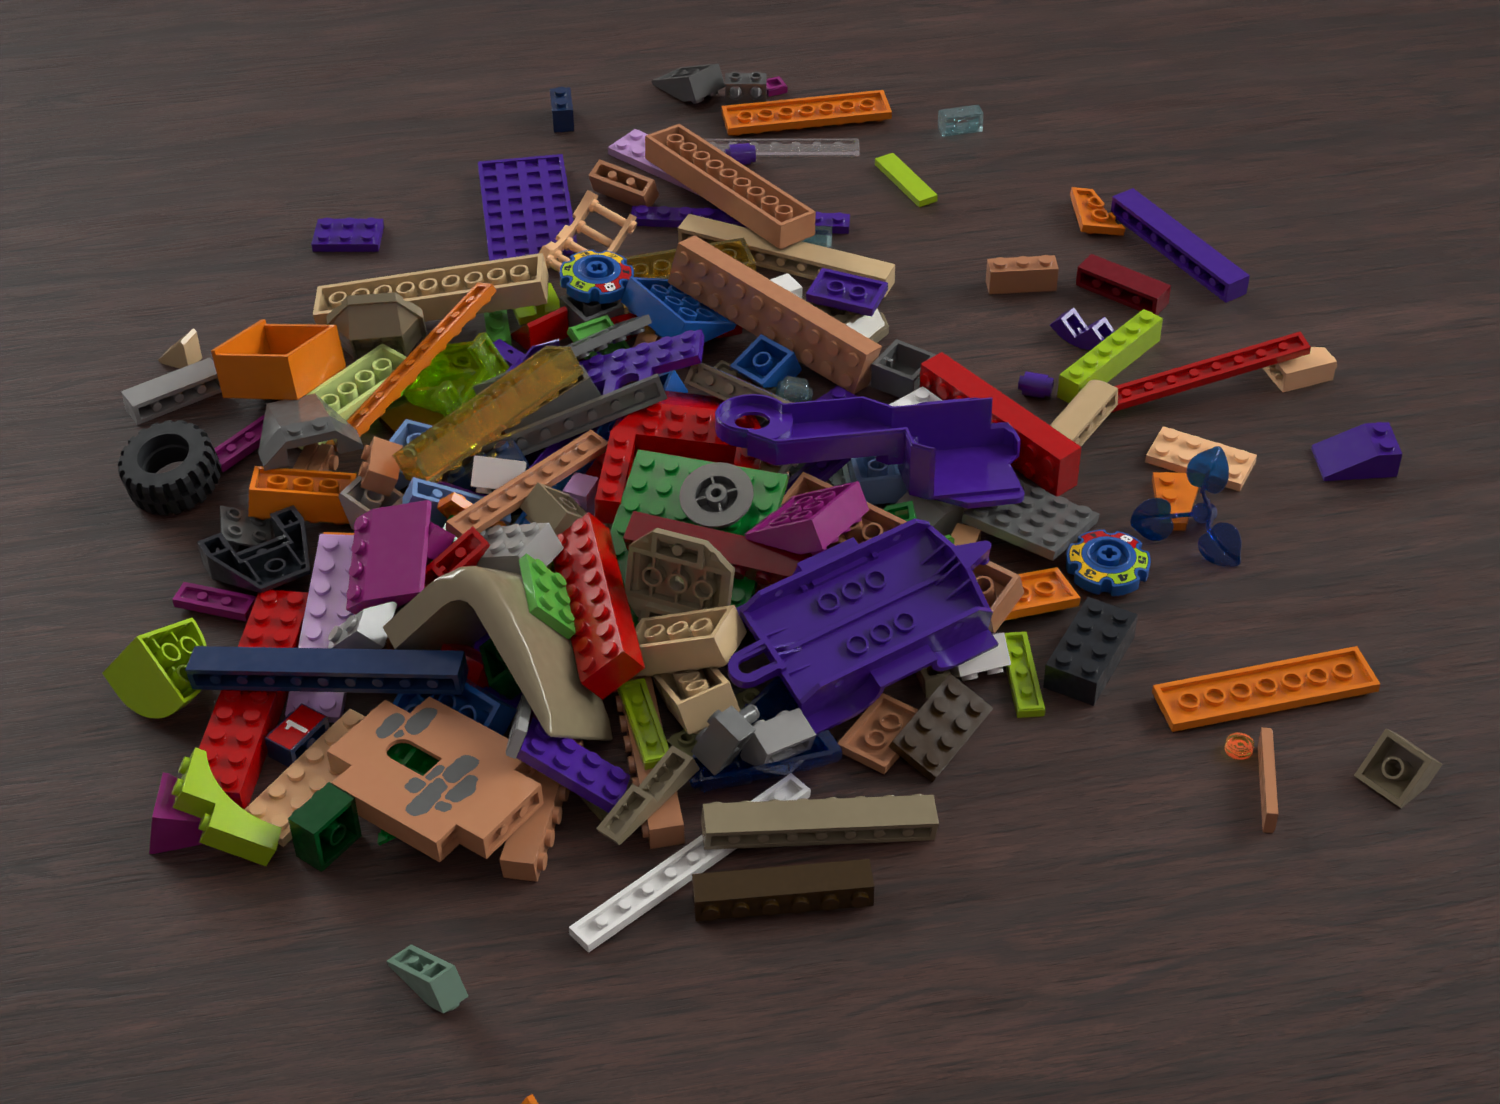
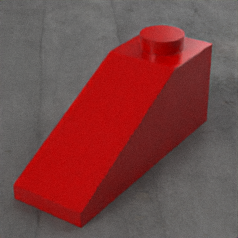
M472 526L426 566L424 588L435 579L459 567L476 566L490 544Z

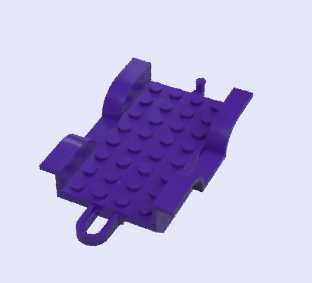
M914 518L861 544H858L853 537L797 563V568L792 576L759 590L747 603L736 607L746 630H750L757 642L731 656L727 671L730 681L741 688H752L771 678L780 676L798 704V708L804 714L815 734L818 735L858 715L881 696L885 687L930 665L936 671L948 670L998 647L999 643L988 629L993 611L990 609L973 573V570L979 564H988L991 543L989 541H980L955 546L937 531L929 521ZM762 653H765L770 661V664L751 673H743L738 668L741 663Z

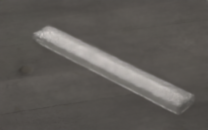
M858 138L704 139L724 153L725 149H729V144L749 143L750 145H755L756 157H859L860 151Z

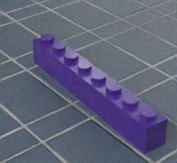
M1134 188L1112 196L1111 212L1118 221L1225 303L1247 294L1249 274Z

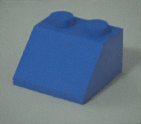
M762 334L730 365L733 371L763 388L783 387V381L786 379V376H792V379L788 382L789 384L802 371L793 351Z

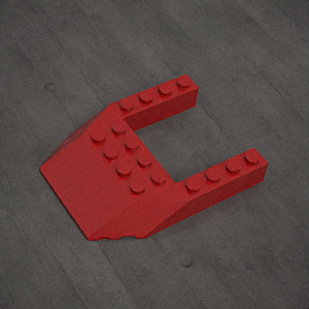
M665 391L667 399L618 418L610 432L595 496V517L602 523L613 524L638 450L710 462H723L760 470L762 460L748 456L747 448L732 446L717 436L715 431V412L724 400L715 396ZM755 415L742 416L735 421V424L741 428H754V430L762 428Z

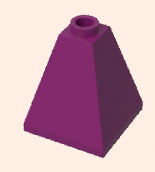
M163 772L152 815L149 854L202 844L199 842L203 831L198 829L202 818L173 808L176 796L172 795V790L178 778L169 773Z

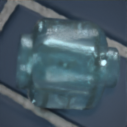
M786 376L782 381L778 382L776 395L793 403L807 402L812 399L813 389L809 388V383L804 378Z

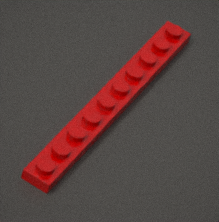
M1300 331L1115 386L1118 388V405L1112 412L1310 354L1311 346Z

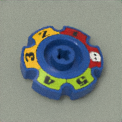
M585 250L570 256V261L563 262L560 267L561 287L567 288L566 294L584 303L597 301L599 304H605L622 299L629 278L634 277V269L631 265H627L626 258L606 250L603 252Z
M1104 529L1093 530L1078 536L1076 544L1071 543L1069 545L1066 555V571L1068 574L1074 575L1075 584L1088 592L1098 595L1101 592H1108L1111 596H1120L1139 589L1140 581L1145 582L1148 579L1151 558L1148 551L1141 550L1142 543L1127 533L1120 531L1107 533Z

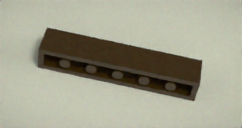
M870 859L692 874L695 921H713L716 919L761 915L772 916L784 913L874 906L875 886Z

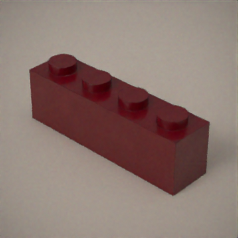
M1094 254L1089 255L1077 267V286L1138 311L1145 309L1155 315H1158L1169 304L1171 285Z

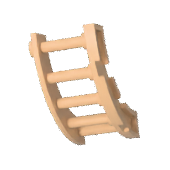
M587 190L573 213L572 217L575 218L570 226L565 225L556 237L558 241L556 243L551 241L547 245H543L539 253H543L547 268H552L559 273L562 263L570 261L568 257L562 255L564 249L566 251L571 250L574 253L587 250L573 242V237L576 233H583L608 247L607 251L616 253L627 234L634 232L637 226V222H635L637 217L629 214L627 219L600 205L597 200L598 195ZM589 212H596L622 227L615 240L586 225L584 220Z

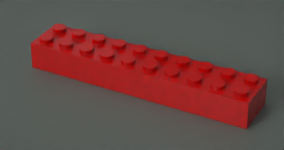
M268 590L258 593L238 647L298 648L308 592ZM221 690L199 749L206 751L209 767L219 786L242 809L249 806L268 753L265 737L272 729L277 727L289 691Z

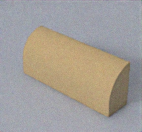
M1100 380L1089 381L1050 426L1079 446H1082L1118 405V388Z

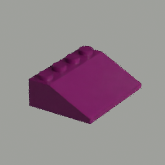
M859 481L792 496L776 511L769 514L744 535L747 540L797 554L811 552L812 555H816L827 550L829 544L838 541L839 535L850 531V526L862 520L861 517L869 511Z
M424 500L375 508L356 518L354 523V540L351 547L352 559L349 569V586L346 593L347 611L357 614L363 609L392 601L397 603L396 608L410 602L424 589L431 501Z

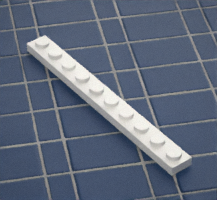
M790 773L751 800V802L774 799L780 801L808 799L811 789ZM699 836L569 927V935L589 953L690 882L692 874L703 873L735 849L704 850L703 836Z

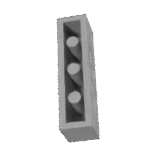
M209 357L123 390L121 393L126 411L135 423L139 425L221 393V388L214 361Z

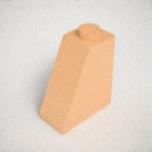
M1311 347L1310 354L1267 366L1263 370L1282 392H1287L1333 380L1337 361L1325 347Z

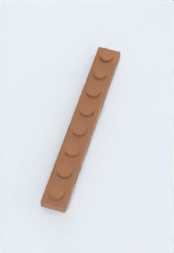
M589 430L447 520L445 529L456 535L457 538L472 526L481 533L520 508L537 483L552 487L605 453L608 441L594 431Z

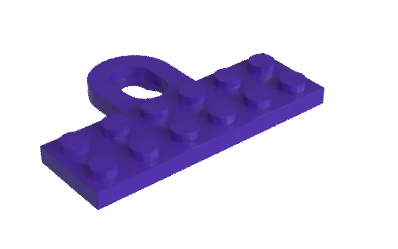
M702 329L696 331L688 330L681 335L666 336L655 342L640 343L636 347L618 349L606 355H595L591 359L584 361H573L565 366L563 376L578 366L583 365L597 389H604V395L632 381H639L654 374H662L700 364L702 362L705 337Z

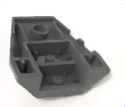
M313 393L305 395L299 400H281L266 405L258 453L264 471L289 466L288 449L333 439L338 453L342 454L363 449V444L357 430L318 395Z

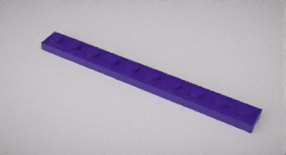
M640 205L632 206L631 214L637 217L635 220L637 226L678 228L687 215L692 214L747 228L721 209L675 208L667 206L648 207ZM816 212L815 233L849 234L850 214Z

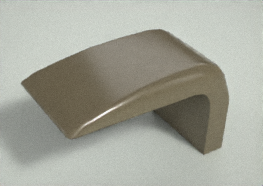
M478 566L459 567L431 582L383 626L385 633L396 650H441L444 643L471 646L488 633L540 724L550 737L612 741L613 739L610 719L602 699L580 682L571 638H565L529 613L522 574Z

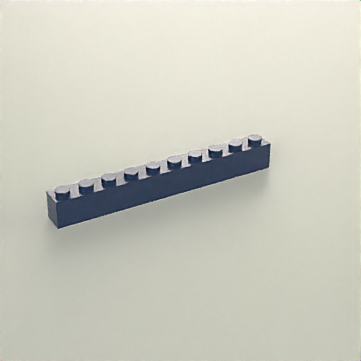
M195 646L185 671L191 688L198 690L462 695L469 668L465 652L453 650Z

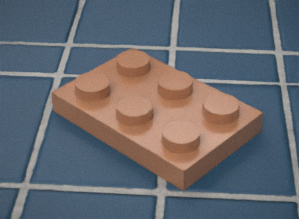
M882 693L837 743V751L885 775L900 757L888 746L918 712V709Z

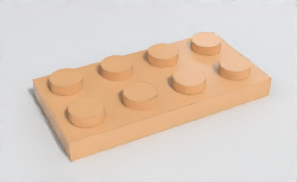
M1162 427L1146 454L1145 463L1178 473H1203L1202 480L1240 492L1256 463L1257 455L1175 429Z

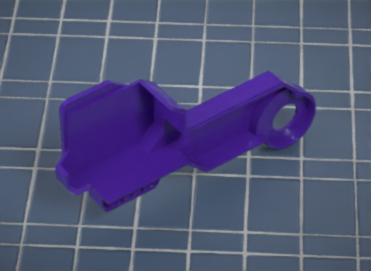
M746 394L725 400L715 412V431L722 441L732 446L747 448L748 456L776 466L874 456L876 461L886 465L897 464L909 495L927 500H937L968 509L1018 504L1024 500L1025 492L1011 466V463L1019 457L1020 438L1008 422L991 423L992 397L921 402L915 405L891 406L864 396L783 404L778 399L770 396ZM759 415L768 419L770 423L764 428L754 430V428H741L735 424V421L742 416Z

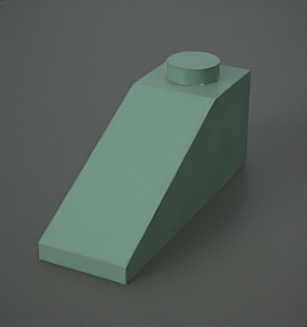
M409 945L387 960L388 966L428 1006L443 1014L457 1008L460 1002L468 997L455 965L416 946Z

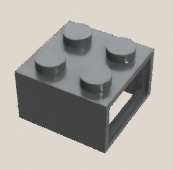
M896 339L872 363L871 387L899 398L908 395L920 387L921 363L934 357L936 354Z

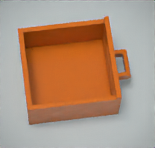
M261 319L211 350L223 398L299 400L346 368L337 325L266 324V320Z

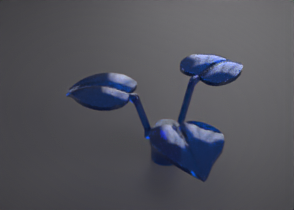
M1216 446L1194 456L1187 466L1188 480L1193 486L1201 487L1200 493L1204 500L1203 503L1196 504L1192 512L1171 514V505L1167 500L1151 498L1141 503L1135 509L1130 523L1144 538L1151 541H1161L1172 533L1174 528L1173 518L1193 517L1196 522L1207 523L1206 530L1208 533L1203 534L1198 540V548L1202 556L1209 562L1219 566H1238L1241 564L1242 540L1238 529L1226 522L1217 523L1211 529V525H1213V521L1217 517V509L1215 505L1210 503L1211 500L1208 499L1205 490L1213 494L1219 493L1225 488L1229 478L1227 457L1220 446Z

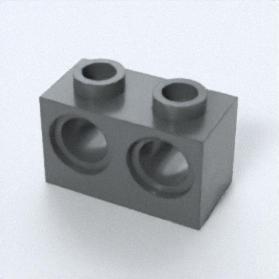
M726 73L725 105L766 102L767 73Z

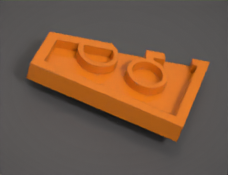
M1071 188L1070 197L1081 232L1124 236L1126 228L1122 224L1116 223V216L1112 212L1108 213L1104 208L1105 203L1093 189Z
M1153 472L1152 484L1160 530L1186 531L1203 473Z

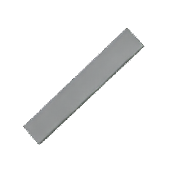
M522 694L516 708L517 712L514 715L505 752L506 756L516 759L527 733L532 710L524 694Z

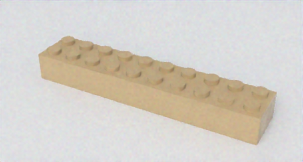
M543 253L318 286L313 318L316 324L327 325L326 316L334 308L340 306L341 301L347 296L396 292L403 297V300L411 302L422 309L425 322L443 319L477 283L493 284L497 291L491 297L490 302L482 306L476 314L527 306H539L547 304L549 273Z

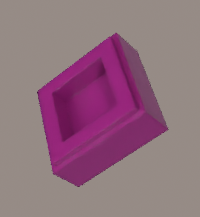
M780 76L767 79L768 97L788 93V86Z

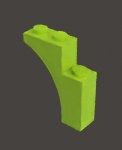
M195 747L191 756H185L181 762L178 773L183 775L181 779H177L172 790V795L176 796L173 808L202 818L198 828L203 831L199 843L267 866L277 849L282 828L253 816L237 805L222 790L209 767L206 751Z

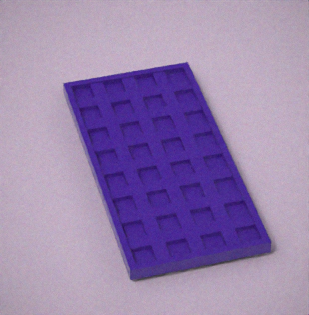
M563 154L478 162L489 261L538 254L543 245H547L551 241L554 243L558 241L556 237L565 225L570 226L573 223ZM576 234L573 237V242L577 243ZM565 249L562 255L569 259L571 255L575 254L573 251H566Z

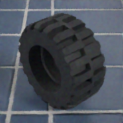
M168 420L164 421L163 424L155 423L148 429L140 430L136 437L132 436L128 440V446H124L118 459V473L132 502L146 512L152 514L158 512L159 515H168L171 512L173 514L182 513V510L187 508L190 510L198 502L202 503L207 499L206 495L208 493L211 494L216 487L215 484H218L221 471L219 458L207 433L199 428V426L193 423L188 424L186 421L181 420L177 422ZM183 461V463L171 471L156 474L166 465Z

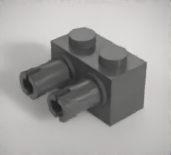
M752 704L747 705L739 712L733 706H730L723 712L717 710L707 720L710 725L696 736L695 740L697 743L691 752L714 776L732 764L756 731L751 724L759 718V710Z

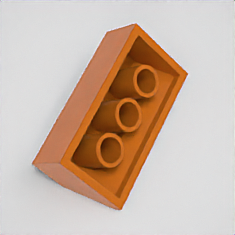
M255 466L249 487L248 517H256L262 520L271 518V513L294 505L304 518V521L310 523L332 522L336 525L350 524L338 496L357 478V473L276 468L264 471L262 466Z

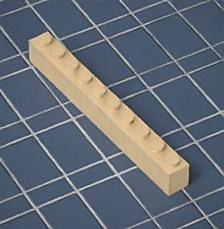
M688 214L678 227V243L695 235L740 262L815 280L822 268L888 282V290L884 298L895 283V264L802 241L779 249L749 228Z

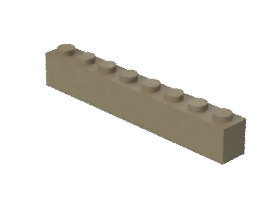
M922 794L911 796L886 795L883 797L858 796L855 798L829 797L811 800L801 798L786 801L774 799L761 802L741 801L735 803L712 802L710 804H703L701 814L704 850L935 840L939 826L934 795Z

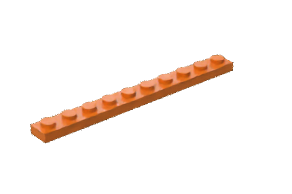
M477 283L352 414L347 422L357 430L359 437L365 434L370 429V425L385 413V409L401 396V392L416 380L417 375L431 364L432 359L438 353L445 350L448 342L460 334L464 325L475 318L480 308L490 302L491 297L497 291L493 284ZM333 439L325 443L333 445L335 451L338 452Z

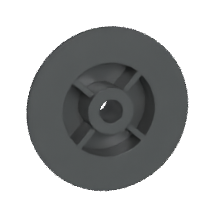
M716 462L703 465L691 472L681 486L679 499L683 512L691 521L711 529H724L738 522L747 513L753 501L754 490L749 476L742 469L729 463Z

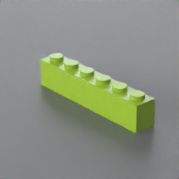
M1145 309L1140 311L1059 375L1057 397L1070 403L1089 381L1100 380L1106 383L1160 341L1163 318Z

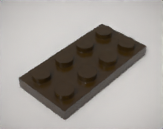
M950 673L888 747L933 783L992 711L993 707Z

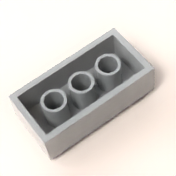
M532 522L523 525H496L480 533L490 546L476 566L521 574L519 559L526 553L535 560L540 559L547 567L564 547L549 523Z

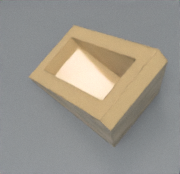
M194 328L172 345L158 361L179 369L199 362L202 359L197 331Z

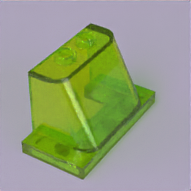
M479 333L473 341L447 344L445 350L438 353L432 359L431 364L417 375L416 380L408 385L403 394L412 405L443 414L454 429V425L485 395H476L473 386L505 373L510 367L487 333Z

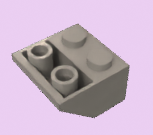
M800 708L792 711L784 710L767 721L759 720L752 725L756 731L743 747L740 757L743 761L763 769L810 750L816 734Z

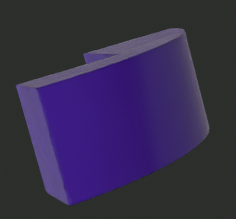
M1074 307L1060 315L1050 324L1052 329L1066 342L1086 350H1092L1115 332L1105 317L1087 326Z

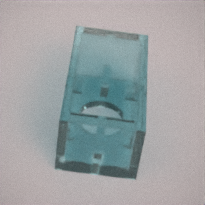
M979 105L939 110L938 129L942 137L981 132L983 130L984 113ZM961 120H967V121H968V122H964V123H958V122L961 121Z

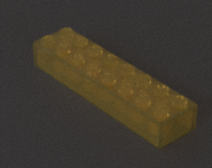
M545 346L392 456L407 481H411L415 477L437 483L448 470L460 467L463 463L462 460L466 457L479 453L484 444L500 438L502 431L518 425L521 422L520 418L526 414L536 412L540 408L539 405L545 400L548 401L559 395L558 391L563 387L575 384L578 381L577 377L582 375L584 371L571 347Z

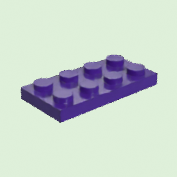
M534 717L528 724L527 733L516 757L608 813L625 794L630 775L625 773L623 769L610 764L595 752H590L577 744L573 739L550 737L543 729L539 720Z

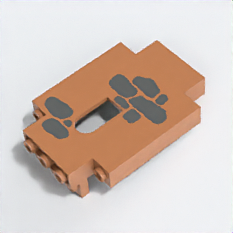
M428 697L420 705L416 706L411 713L384 700L326 751L331 771L338 774L332 784L355 797L358 816L438 862H441L459 844L487 859L544 804L541 784L530 778L536 770L517 758L514 759L506 756L508 738L431 697ZM408 743L440 761L422 776L387 756V751L395 744Z

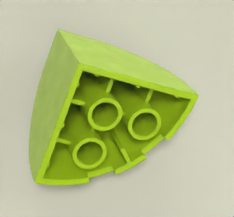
M192 617L136 636L102 674L122 702L131 710L147 718H164L181 710L201 691L191 688L185 669L194 647L207 645L201 630Z

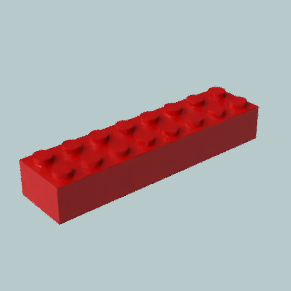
M943 352L921 363L920 387H925L941 400L993 398L991 423L1008 422L1020 438L1019 457L1011 463L1014 469L1055 496H1060L1077 485L1081 446Z
M588 512L582 518L577 519L564 532L557 535L564 549L553 559L555 571L561 574L567 583L566 590L570 598V607L574 616L576 634L571 637L580 682L603 700L642 671L645 666L610 530Z

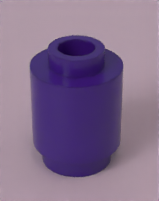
M749 143L729 144V149H725L727 155L743 165H751V162H756L755 145H750Z
M1026 371L1024 376L1020 375L1018 390H1022V395L1045 399V396H1052L1054 378H1050L1046 374Z

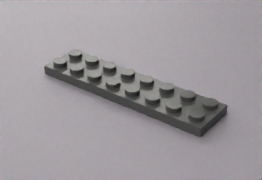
M647 314L619 322L473 386L476 395L486 393L487 397L497 393L508 392L513 389V386L523 385L532 381V378L536 376L540 377L551 373V370L556 367L558 369L571 364L570 361L579 360L589 356L590 352L603 350L611 343L615 344L627 339L626 337L629 335L633 336L644 332V326L652 323L650 316Z

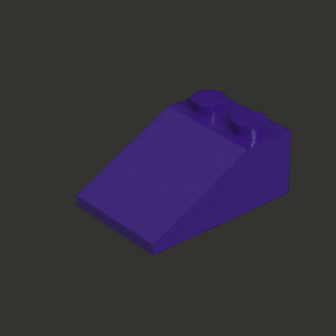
M1389 422L1364 423L1313 444L1311 448L1323 481L1397 477L1403 455Z

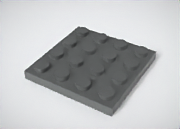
M1018 479L1025 492L1024 500L1021 503L970 508L963 513L962 523L1053 561L1071 543L1077 541L1078 536L1086 533L1098 523L1099 513L1091 511L1087 506H1079L1069 502L1065 497L1055 496L1047 493L1042 488L1025 484L1022 480Z

